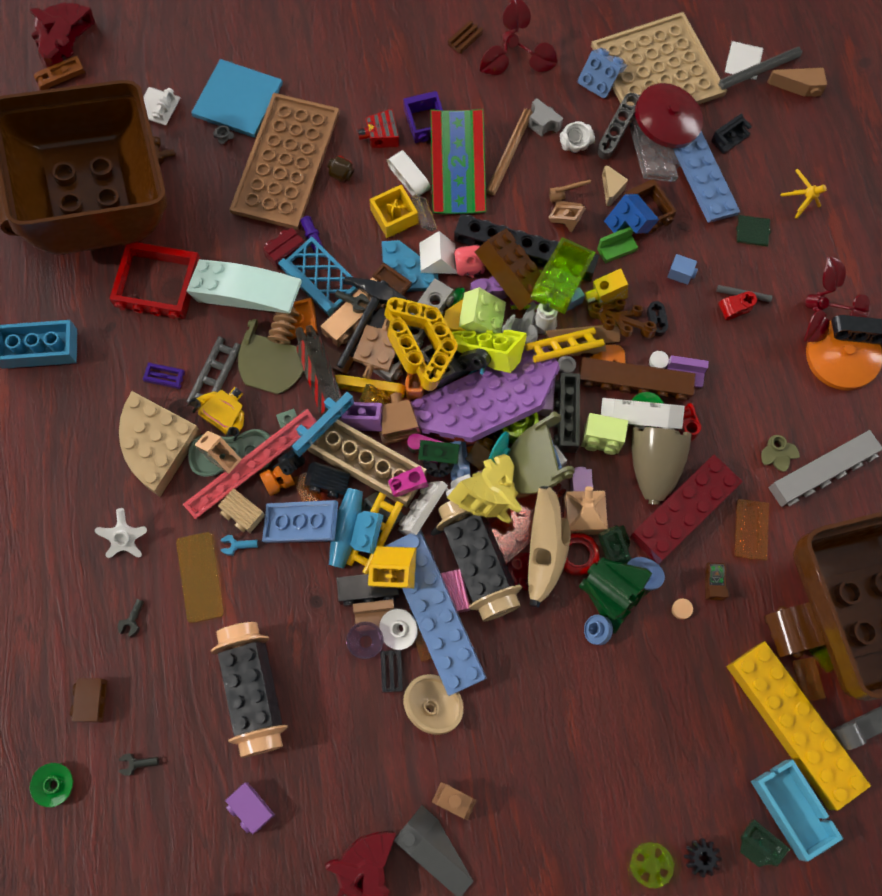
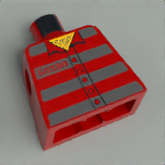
M392 109L367 117V128L357 129L359 140L369 138L372 148L399 147V135Z

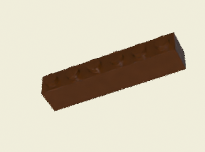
M585 357L581 360L579 371L580 384L587 388L599 386L603 390L620 389L619 391L622 393H631V391L638 392V394L651 392L660 398L676 397L678 401H687L694 393L696 373Z

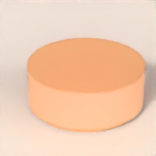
M678 599L672 605V613L678 619H687L693 612V606L687 599Z

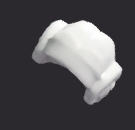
M580 121L566 125L563 132L560 133V143L565 151L570 150L575 153L580 150L583 151L595 142L592 127Z

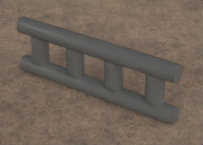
M217 338L186 401L187 403L192 398L204 395L199 393L204 383L213 386L211 392H219L239 353L240 344L235 343L233 348L223 345L224 338ZM219 351L229 354L225 364L215 361ZM211 367L221 370L217 380L207 377Z

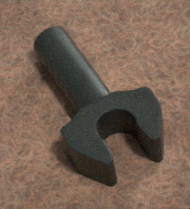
M339 290L335 293V297L352 304L353 312L363 313L365 311L364 307L358 305L359 303L366 305L369 303L368 298L362 293L357 297Z
M137 599L129 618L119 621L118 632L120 634H123L125 628L129 625L131 626L128 634L129 637L132 638L139 632L140 627L137 626L136 620L144 601Z
M125 754L118 761H129V768L121 769L118 772L129 776L134 774L136 768L158 766L159 757L135 759L133 754Z

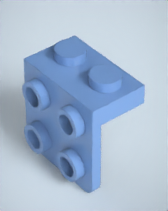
M604 48L592 50L578 78V83L598 96L606 98L618 74L624 72L627 65L623 63V59L609 55V51Z

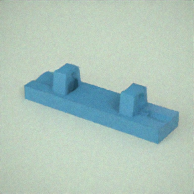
M346 392L337 402L328 397L324 401L328 411L309 429L305 428L302 424L296 429L301 437L292 445V448L299 457L354 404L353 396L350 393Z

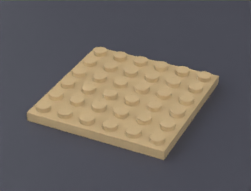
M684 12L592 41L591 47L593 50L604 48L609 51V55L623 59V63L627 65L625 71L618 74L612 86L620 104L626 94L636 93L641 95L646 88L658 83L673 84L684 89L693 96L698 104L726 95L727 90H722L718 86L721 79ZM627 102L630 106L635 105L633 102ZM632 118L630 122L632 127L638 125L637 120Z

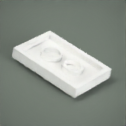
M443 481L428 482L429 487L420 490L421 494L418 499L411 503L409 507L411 510L408 515H405L399 522L400 527L398 531L403 535L410 533L417 535L448 486Z

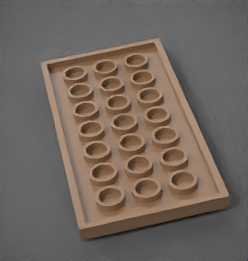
M273 93L229 209L230 213L299 230L300 220L305 213L340 113L339 108Z

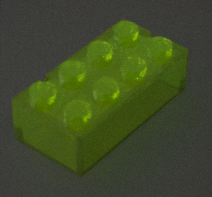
M562 237L537 279L530 299L543 305L548 303L550 308L565 314L587 274L596 252Z

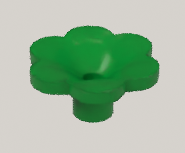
M458 287L455 289L452 306L464 298L466 291L464 288Z

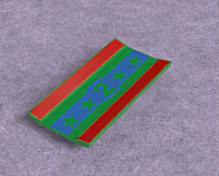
M483 109L467 111L431 110L433 214L486 213Z

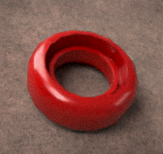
M570 534L569 546L573 544L585 546L589 552V559L583 565H574L566 558L563 571L574 576L586 575L592 564L595 563L597 565L599 562L600 552L598 545L586 534Z

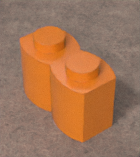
M407 372L405 380L407 399L416 400L424 396V388L421 386L420 378L417 373L409 374Z

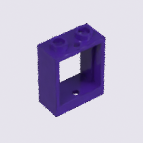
M437 91L403 99L404 111L415 143L430 140L431 127L417 130L411 113L432 108L443 111Z

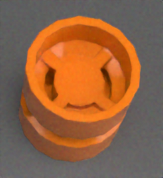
M279 466L275 467L273 471L267 470L259 474L270 497L279 493L282 487L287 489L295 485L291 475H285Z

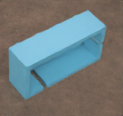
M784 760L771 768V772H765L751 781L799 860L808 862L843 839L832 821H820L818 819H826L829 815L794 760Z

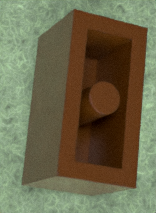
M95 678L76 679L72 690L74 704L70 708L72 721L103 722L108 680Z

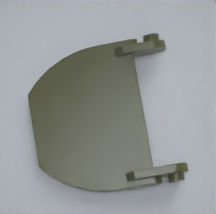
M249 320V330L245 333L238 355V367L241 378L247 386L279 395L290 389L304 372L302 348L298 347L297 352V346L286 343L277 344L269 341L266 337L256 335L258 320ZM311 335L307 336L305 342V368L308 362V355L310 357L312 351L310 347L316 341Z
M551 412L548 417L524 431L510 448L511 451L508 456L514 464L513 482L516 491L519 493L537 494L539 487L548 486L551 488L566 478H572L575 473L573 466H566L560 470L558 468L549 428L562 420L561 415L557 412Z

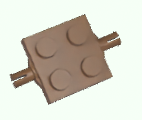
M385 319L382 328L366 325L353 357L354 361L366 366L364 378L370 379L373 370L389 372L396 352L387 336L390 325L388 319Z

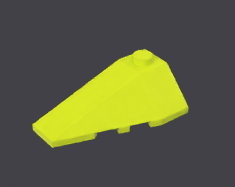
M474 330L452 331L458 344L457 351L463 353L478 348L483 349L491 357V362L487 365L488 367L511 373L520 363L527 338L526 333L513 330H504L503 333H493V330H487L486 333H476Z

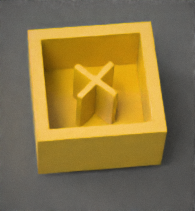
M402 184L369 199L371 212L386 238L418 224V211Z

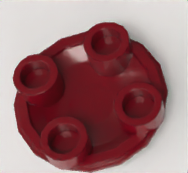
M527 552L515 555L509 564V571L515 585H521L522 590L529 591L528 571L530 553Z

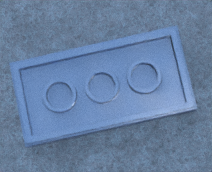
M330 500L267 503L262 542L335 541L338 502Z

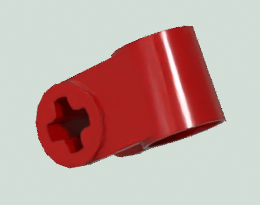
M747 291L724 298L718 305L725 320H731L737 316L749 313L757 302V296L753 292Z
M688 403L684 408L682 429L678 430L681 433L680 435H683L684 432H689L687 428L693 429L694 433H692L691 441L695 440L701 431V424L693 404Z

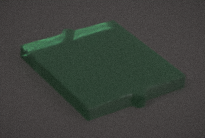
M739 215L738 226L736 227V242L767 247L771 233L769 230L770 219Z

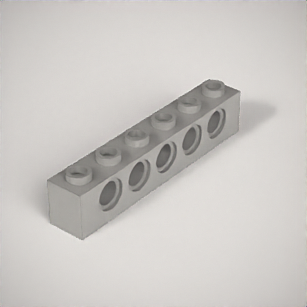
M434 278L418 303L438 308L443 316L446 306L449 307L454 301L453 289ZM435 300L440 302L438 305L431 304ZM408 326L410 331L414 329L419 330V333L412 335L419 348H421L424 342L422 340L426 336L424 329ZM399 360L396 364H392L389 372L383 370H373V372L388 382H394V380H398L402 375L403 365Z

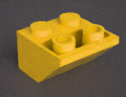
M377 546L369 564L368 586L414 589L417 548Z

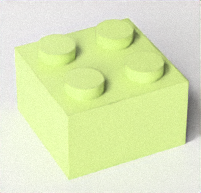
M480 287L465 292L459 327L467 331L474 330L476 333H486L487 330H493V333H501L506 302Z
M589 413L584 425L581 447H585L589 451L601 450L609 455L618 454L625 443L628 420Z

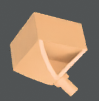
M587 486L585 491L565 492L563 497L564 518L569 522L571 534H605L608 529L605 491H593L592 487Z

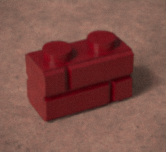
M291 227L288 230L281 231L276 239L267 241L263 251L275 268L279 269L281 268L279 262L283 258L286 260L305 242Z

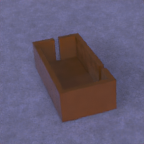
M505 228L483 243L475 251V254L520 311L549 289L551 285L547 278L539 271L536 264L525 253V250L515 243L516 240L513 234Z

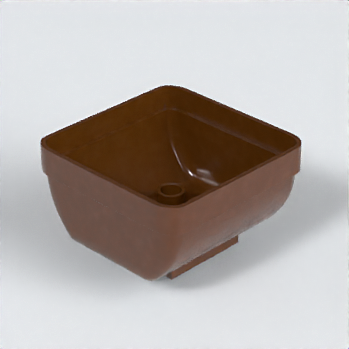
M117 80L0 96V228L5 234L21 236L26 242L42 251L55 255H65L141 242L156 229L163 217V212L167 208V198L142 90L138 84L129 80Z
M882 512L821 526L802 536L793 551V560L809 602L791 608L780 606L777 612L764 616L765 622L769 625L772 633L770 635L771 639H774L777 647L776 653L778 658L789 655L800 658L804 653L803 651L826 646L842 691L849 697L862 701L882 698Z

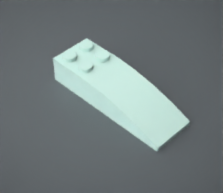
M199 259L186 291L200 303L290 314L302 280L253 266Z

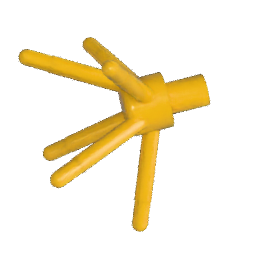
M799 169L795 171L808 188L781 193L782 197L805 194L806 200L797 210L796 219L813 199H815L817 207H821L818 197L820 193L827 190L824 184L818 187L816 185L811 186Z

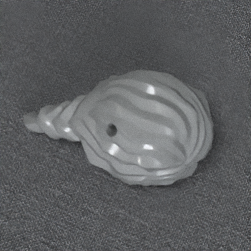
M531 302V306L526 310L521 319L515 318L516 315H512L506 321V324L503 325L502 332L504 330H513L526 333L525 344L537 341L538 328L533 325L536 304Z

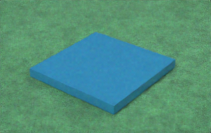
M220 59L191 114L198 119L219 126H228L231 130L255 138L263 122L273 93L278 94L283 82L279 78Z

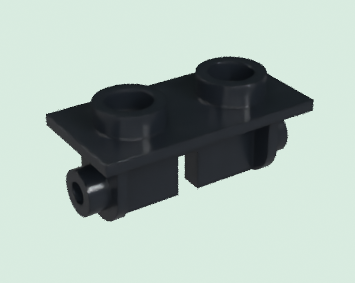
M292 449L278 458L279 463L273 466V468L279 466L285 475H290L305 464V458L303 455L299 457Z

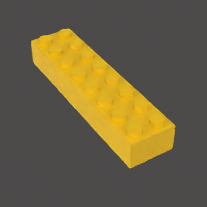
M765 641L726 666L828 810L838 811L871 786Z

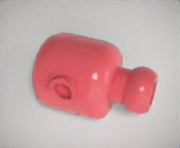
M479 245L459 247L454 251L458 275L474 278V275L485 272V265L475 254V251L480 247Z

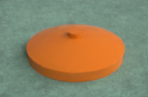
M831 321L829 332L825 339L807 343L806 357L811 371L820 381L835 389L856 390L862 388L878 375L882 367V348L880 344L837 340L834 338Z

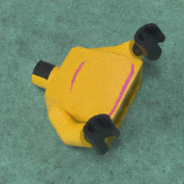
M235 387L229 394L223 390L219 392L213 391L198 398H192L186 405L187 407L189 405L193 406L192 413L198 410L199 416L226 434V437L233 435L235 437L233 441L237 440L244 426L243 405L238 402L243 393Z

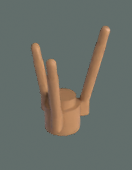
M591 180L549 188L551 203L583 206V204L565 202L562 199H565V190L589 184Z

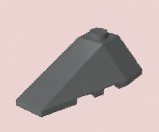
M422 805L394 841L455 896H462L473 880L439 820Z

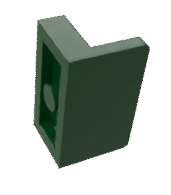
M420 440L418 460L458 464L461 444Z

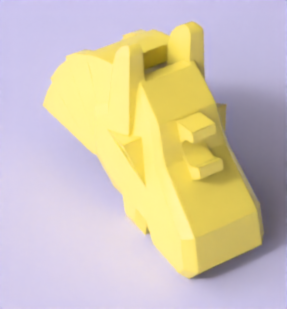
M503 454L494 458L495 463L491 459L485 460L483 463L486 468L483 469L482 473L477 472L472 475L473 477L460 481L447 498L459 505L458 507L473 513V515L498 517L500 520L510 523L511 518L506 511L510 508L515 512H520L522 507L516 500V496L519 493L516 491L513 482L514 464L508 455Z

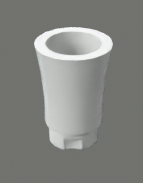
M551 299L543 300L539 304L534 316L533 325L538 328L537 332L539 334L546 335L547 330H555L557 327L558 308L556 302H553Z

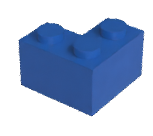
M625 194L604 222L613 233L631 227L637 234L648 233L659 219L638 194Z

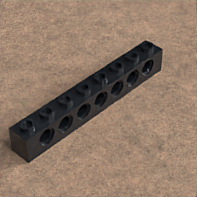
M461 214L454 232L455 242L469 246H481L491 238L489 235H496L507 228L513 234L516 240L515 243L525 250V253L536 266L552 271L566 267L573 277L591 282L599 258L598 254L578 249L575 246H567L555 240L550 241L538 235H530L522 230H513L505 225H496L488 220H479L471 215Z

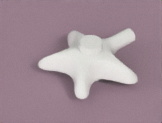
M116 509L117 525L115 527H97L95 529L96 534L111 542V547L105 556L111 558L117 552L124 550L136 557H141L142 553L134 541L147 532V528L145 526L138 528L128 526L125 520L124 509Z

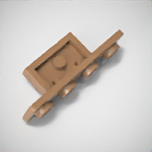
M615 324L614 329L611 331L604 329L603 325L547 330L546 339L594 327L596 334L592 336L595 340L603 339L604 343H614L620 341V329ZM585 337L576 339L578 344L588 342ZM567 341V342H563V343H558V344L561 346V348H562V347H565V348H566V347H570V346H571V345L568 343V341ZM606 344L602 347L570 355L579 356L583 353L598 354L606 351Z

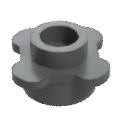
M221 125L213 132V136L218 139L219 144H225L226 141L234 138V134L229 131L228 126Z

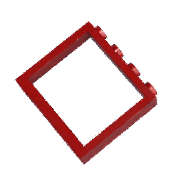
M139 242L126 244L109 299L114 307H118L121 310L130 309L136 313L147 312L154 316L165 315L171 319H175V317L185 319L192 297L186 290L200 256L198 252ZM133 256L188 265L177 305L122 296Z

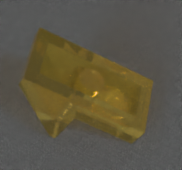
M366 384L360 402L382 403L384 405L391 403V397L372 384Z

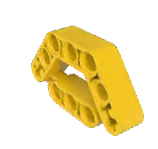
M392 297L387 301L385 308V317L390 321L387 334L388 339L406 372L409 374L417 373L421 380V386L425 390L432 391L438 386L453 360L458 344L438 308ZM408 326L424 329L435 353L428 365L423 360V354Z

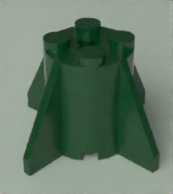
M603 557L597 565L595 563L592 564L587 571L589 574L588 578L581 582L579 588L590 596L599 614L611 621L613 633L616 634L625 618L631 613L630 610L634 606L636 607L640 600L651 591L645 590V585L653 573L646 568L609 561Z

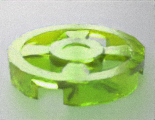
M647 842L640 844L633 851L630 868L637 882L645 887L658 888L670 881L673 875L674 863L671 854L665 847L658 843ZM656 848L662 850V854L658 858L655 857ZM639 853L644 857L643 862L636 860ZM661 868L669 870L664 878L659 873ZM645 871L650 874L648 883L640 878Z

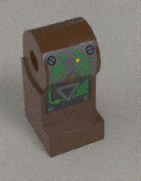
M707 562L705 568V600L724 601L728 598L725 564Z

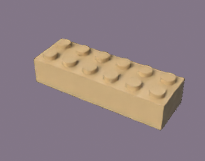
M337 420L308 448V451L342 471L350 473V476L376 491L386 494L390 499L403 503V506L406 508L418 491L417 489L405 495L394 497L388 481L420 465L340 420ZM421 466V468H422V470H423V472H424L425 478H426V476H427V469H425V468H423V467Z

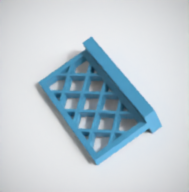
M310 237L286 260L283 258L279 262L280 267L287 275L302 280L300 288L329 317L344 302V300L338 299L333 304L329 300L330 293H336L337 291L330 290V281H340L339 291L348 295H352L357 290L354 286L350 289H343L345 278L343 274L347 277L352 276L313 237ZM313 243L316 246V253H307V248ZM297 257H303V265L295 266L292 262ZM306 257H316V264L306 265ZM319 257H327L328 265H319ZM306 269H315V277L307 278L305 276ZM318 269H328V277H318ZM331 269H339L341 271L340 277H331ZM318 281H327V290H319L317 288Z

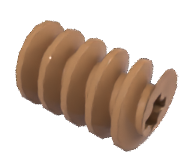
M294 306L290 314L275 312L274 322L271 324L272 329L269 330L270 336L267 337L269 341L277 344L291 343L287 339V337L293 336L289 330H295L291 323H297L293 316L300 315L295 311Z

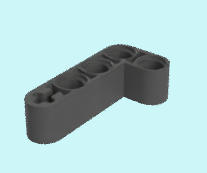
M628 93L624 97L599 143L598 156L601 159L611 158L632 118L636 119L635 105L640 95ZM627 102H633L635 105L630 106ZM619 117H625L626 120L621 121ZM615 131L618 135L612 136L610 132ZM609 143V148L607 150H604L607 144Z
M882 706L831 730L844 750H851L867 743V739L882 733Z

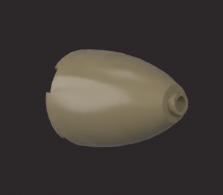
M637 427L633 428V467L639 488L644 498L649 500V504L660 505V502L665 501L674 490L687 462L692 433L684 432L683 435H680L679 431L672 429L645 427L641 431Z

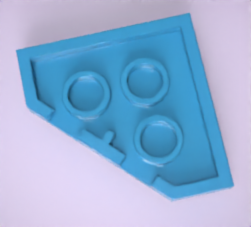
M400 240L382 241L383 262L412 282V286L407 292L426 291L434 278L438 280V273H421L420 256Z

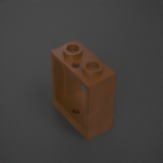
M654 178L623 193V196L625 194H638L641 199L650 195L663 213V216L658 218V222L648 232L649 234L655 232L659 227L667 226L673 222L676 210Z

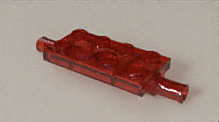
M560 483L552 489L558 499L566 492L564 487L561 489L562 485ZM538 493L530 494L517 500L522 507L520 512H515L510 508L506 511L511 518L510 523H506L498 518L490 525L506 564L531 542V530Z

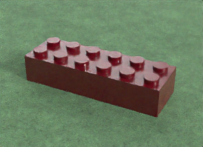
M713 454L631 534L630 538L654 562L659 564L743 481Z

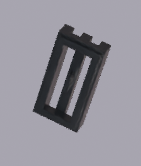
M401 650L381 651L382 693L403 692ZM389 655L390 688H386L385 656ZM393 655H397L398 688H394Z

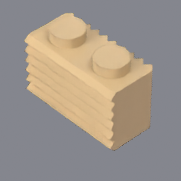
M234 488L218 505L222 510L220 514L228 521L233 519L236 522L235 526L242 532L246 530L251 533L265 517L263 511Z

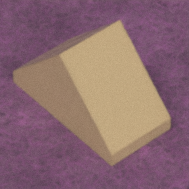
M605 166L602 174L606 206H611L625 190L628 179L611 167Z

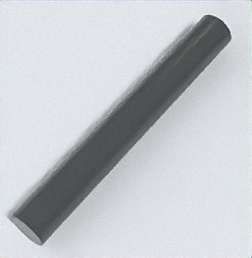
M718 285L716 292L729 295H738L748 291ZM753 292L757 296V300L772 301V295Z

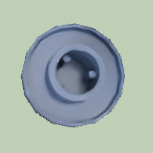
M593 615L585 623L584 634L590 643L603 645L611 639L613 626L607 617Z

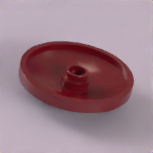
M668 83L651 85L642 92L636 102L635 117L642 132L656 144L667 148H682L691 144L702 130L703 115L700 106L693 96L676 85Z

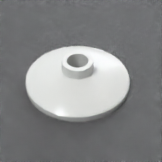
M393 609L382 617L379 631L382 640L387 646L396 650H402L414 643L418 628L414 617L409 612L403 609ZM399 625L403 626V632L399 630Z

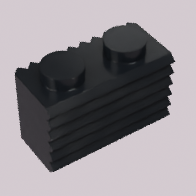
M313 462L309 464L304 487L309 488V491L312 493L320 494L322 492L326 493L328 498L338 499L345 496L350 473Z

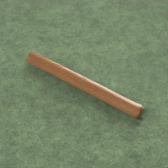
M524 109L488 185V195L494 196L526 130L532 110Z

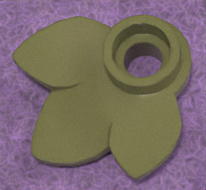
M781 435L770 437L767 443L768 446L761 453V460L764 465L773 463L782 472L787 471L790 459L800 457L797 447L794 444L787 443L786 439ZM774 442H777L780 447H776Z

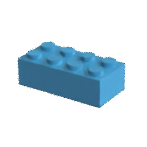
M71 320L0 325L1 369L77 363V328Z

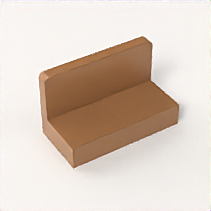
M385 600L353 604L356 630L379 629L382 617L388 611L394 609V601Z

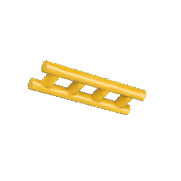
M593 327L526 343L525 349L526 351H535L537 355L533 356V361L537 363L602 347L605 343L603 339L595 340L592 335L596 334V330ZM585 337L588 341L587 343L578 344L576 339ZM567 341H568V343H569L571 346H570V347H566V348H561V346H560L558 343H563V342H567ZM551 345L554 351L545 353L542 347Z
M379 492L370 512L378 513L380 508L391 514L386 524L383 522L381 524L380 530L382 532L376 547L384 546L404 505L396 501L393 506L384 501L387 495ZM353 548L346 564L353 566L354 561L365 566L362 572L369 574V564L373 554L367 559L358 554L359 551Z

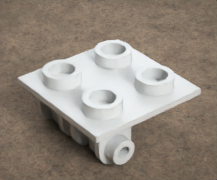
M151 87L147 89L143 98L149 120L167 125L180 100L179 96L173 94L174 91L171 88L165 89L164 92Z

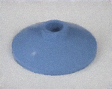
M636 557L627 563V565L646 568L653 573L645 585V590H655L662 586L665 580L664 572L653 560L645 557Z

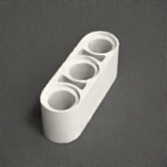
M403 150L387 159L388 166L414 198L431 189L427 178Z

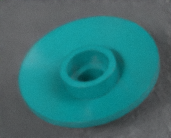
M505 431L498 438L490 453L489 459L494 463L495 457L503 454L509 455L511 451L508 448L509 432Z

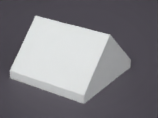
M440 231L420 242L421 273L457 274L454 242Z

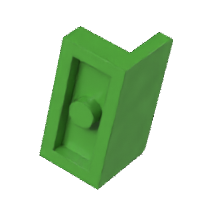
M631 227L600 239L597 250L604 263L637 251L638 246L632 237L633 229Z

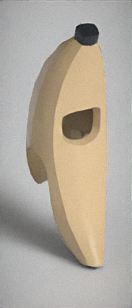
M541 486L538 489L531 530L528 590L530 595L529 605L535 608H540V603L548 597L556 586L562 574L570 545L571 532L569 522L566 518H561L558 497L548 486Z

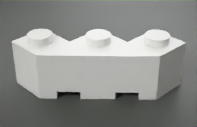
M602 398L601 415L628 420V424H634L639 429H644L646 426H654L674 430V428L682 429L685 406Z

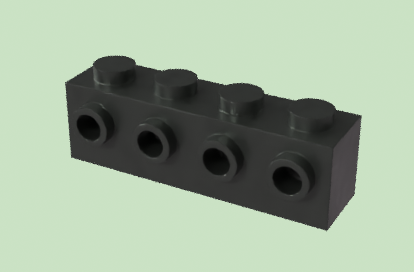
M561 373L559 381H555V392H558V398H555V410H558L562 420L554 425L555 428H558V434L554 435V446L556 445L561 452L577 453L580 425V374Z

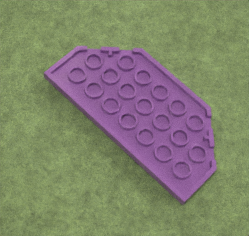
M547 346L542 347L545 353L550 352ZM524 350L520 363L511 373L494 370L487 366L483 375L478 370L428 393L420 399L413 400L411 404L420 429L425 434L432 432L439 434L441 437L451 439L458 437L463 438L467 442H474L543 409L546 396L549 395L554 384L553 380L560 370L559 363L555 358L534 363L533 356L537 355L535 351Z

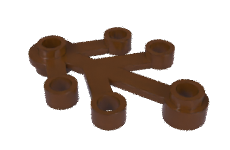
M616 299L613 304L602 305L599 302H594L588 305L589 316L599 319L606 330H613L616 324L621 331V335L630 337L633 332L632 326L641 329L640 333L644 337L652 338L655 336L657 327L654 322L646 321L643 323L629 318L642 315L643 307L640 305H633L631 310L621 311L624 310L626 305L623 299Z

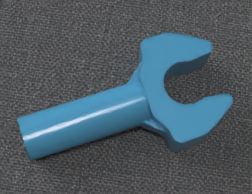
M227 535L221 539L222 543H231L230 548L221 549V552L228 556H233L237 549L258 547V540L236 541L232 535Z

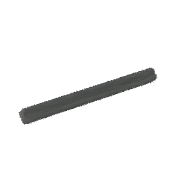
M795 47L721 79L718 86L722 90L796 59L801 56L803 51L800 47Z

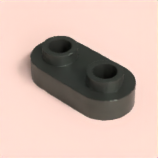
M480 348L463 352L458 358L459 366L465 371L485 368L491 362L490 355Z

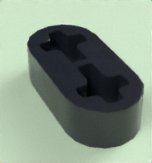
M653 301L647 309L648 321H652L656 325L657 321H659V326L663 328L659 330L657 327L655 336H663L668 329L665 307L661 302ZM654 307L656 308V310H659L657 316L656 312L652 311Z

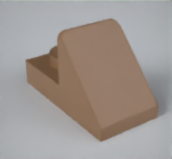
M556 204L548 218L551 223L565 224L572 233L586 208L585 206Z

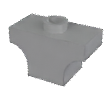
M536 98L532 102V115L530 116L528 127L541 137L547 131L558 132L562 127L563 117Z

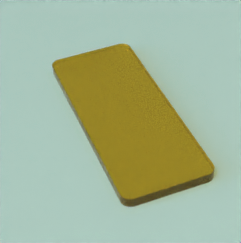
M205 532L178 538L176 545L187 621L195 623L222 617L224 611L211 533Z

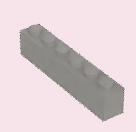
M868 430L779 479L768 488L781 507L786 504L790 507L799 502L798 498L802 495L806 498L816 492L815 488L820 486L822 489L831 484V479L836 477L839 480L846 476L847 470L852 469V471H855L862 467V462L865 460L868 462L875 460L879 457L877 453L882 450V446L873 433Z

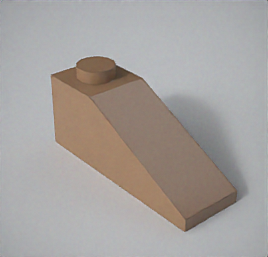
M824 68L773 70L768 84L804 97L821 96L824 92L827 81Z

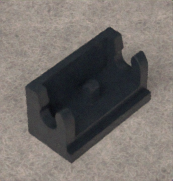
M742 113L716 130L711 142L723 154L750 136L748 130L752 128L751 124L743 117Z

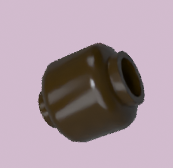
M337 156L335 159L331 158L327 165L329 175L342 183L346 180L349 181L355 170L353 163L342 156Z

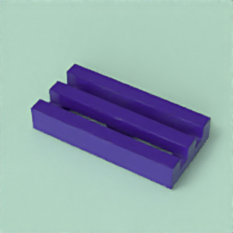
M148 362L143 381L180 389L185 371ZM151 369H155V370H160V371H164V372L174 373V374H178V377H177V376H172V375H167V374H164V373L153 372V371H150V370H151ZM148 376H154V377H158V378L173 380V381H176V382H171V381H167V380L152 378V377H148Z

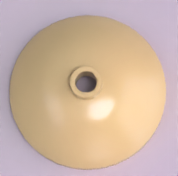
M429 674L419 676L408 685L405 691L404 708L411 722L420 730L429 734L441 735L452 731L460 723L463 716L462 698L459 692L448 696L440 676Z

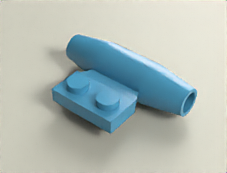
M348 488L338 509L335 541L330 542L329 565L345 568L353 548L354 550L371 554L375 552L384 515L367 511L361 512L363 491Z

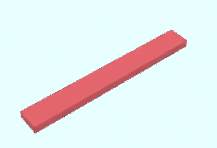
M308 409L304 410L244 456L229 474L223 472L184 502V507L194 519H197L227 496L233 488L236 489L292 446L301 437L296 429L301 424L309 429L317 422L315 417Z

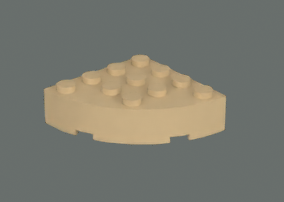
M131 391L120 417V447L124 459L134 475L149 490L160 497L189 453L191 442L200 436L201 431L197 425Z

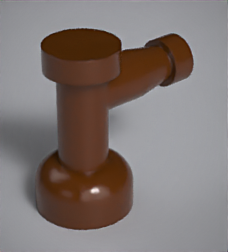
M153 136L159 164L164 162V158L175 156L174 149L159 151L161 146L160 138Z

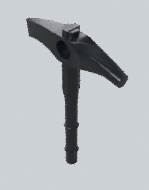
M345 276L343 283L361 290L370 298V301L345 350L340 355L341 357L336 364L337 367L344 368L379 303L387 304V301L392 297L408 300L389 287L385 280L378 282L370 279Z

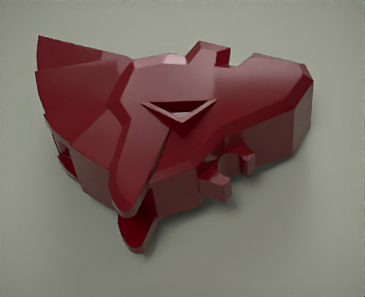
M64 2L55 6H49L44 10L39 8L30 9V12L36 17L34 19L36 30L31 35L33 40L39 39L35 43L40 57L47 68L62 62V56L69 58L73 55L74 52L71 48L74 46L76 38L95 23L91 8L80 4Z
M374 832L363 837L361 836L351 846L349 845L340 859H332L325 863L326 870L336 874L340 887L336 896L344 894L347 896L389 895L390 890L384 885L383 867L393 844L395 832ZM362 878V880H361V889H360L359 886L357 885V883H358V882L360 881V879Z

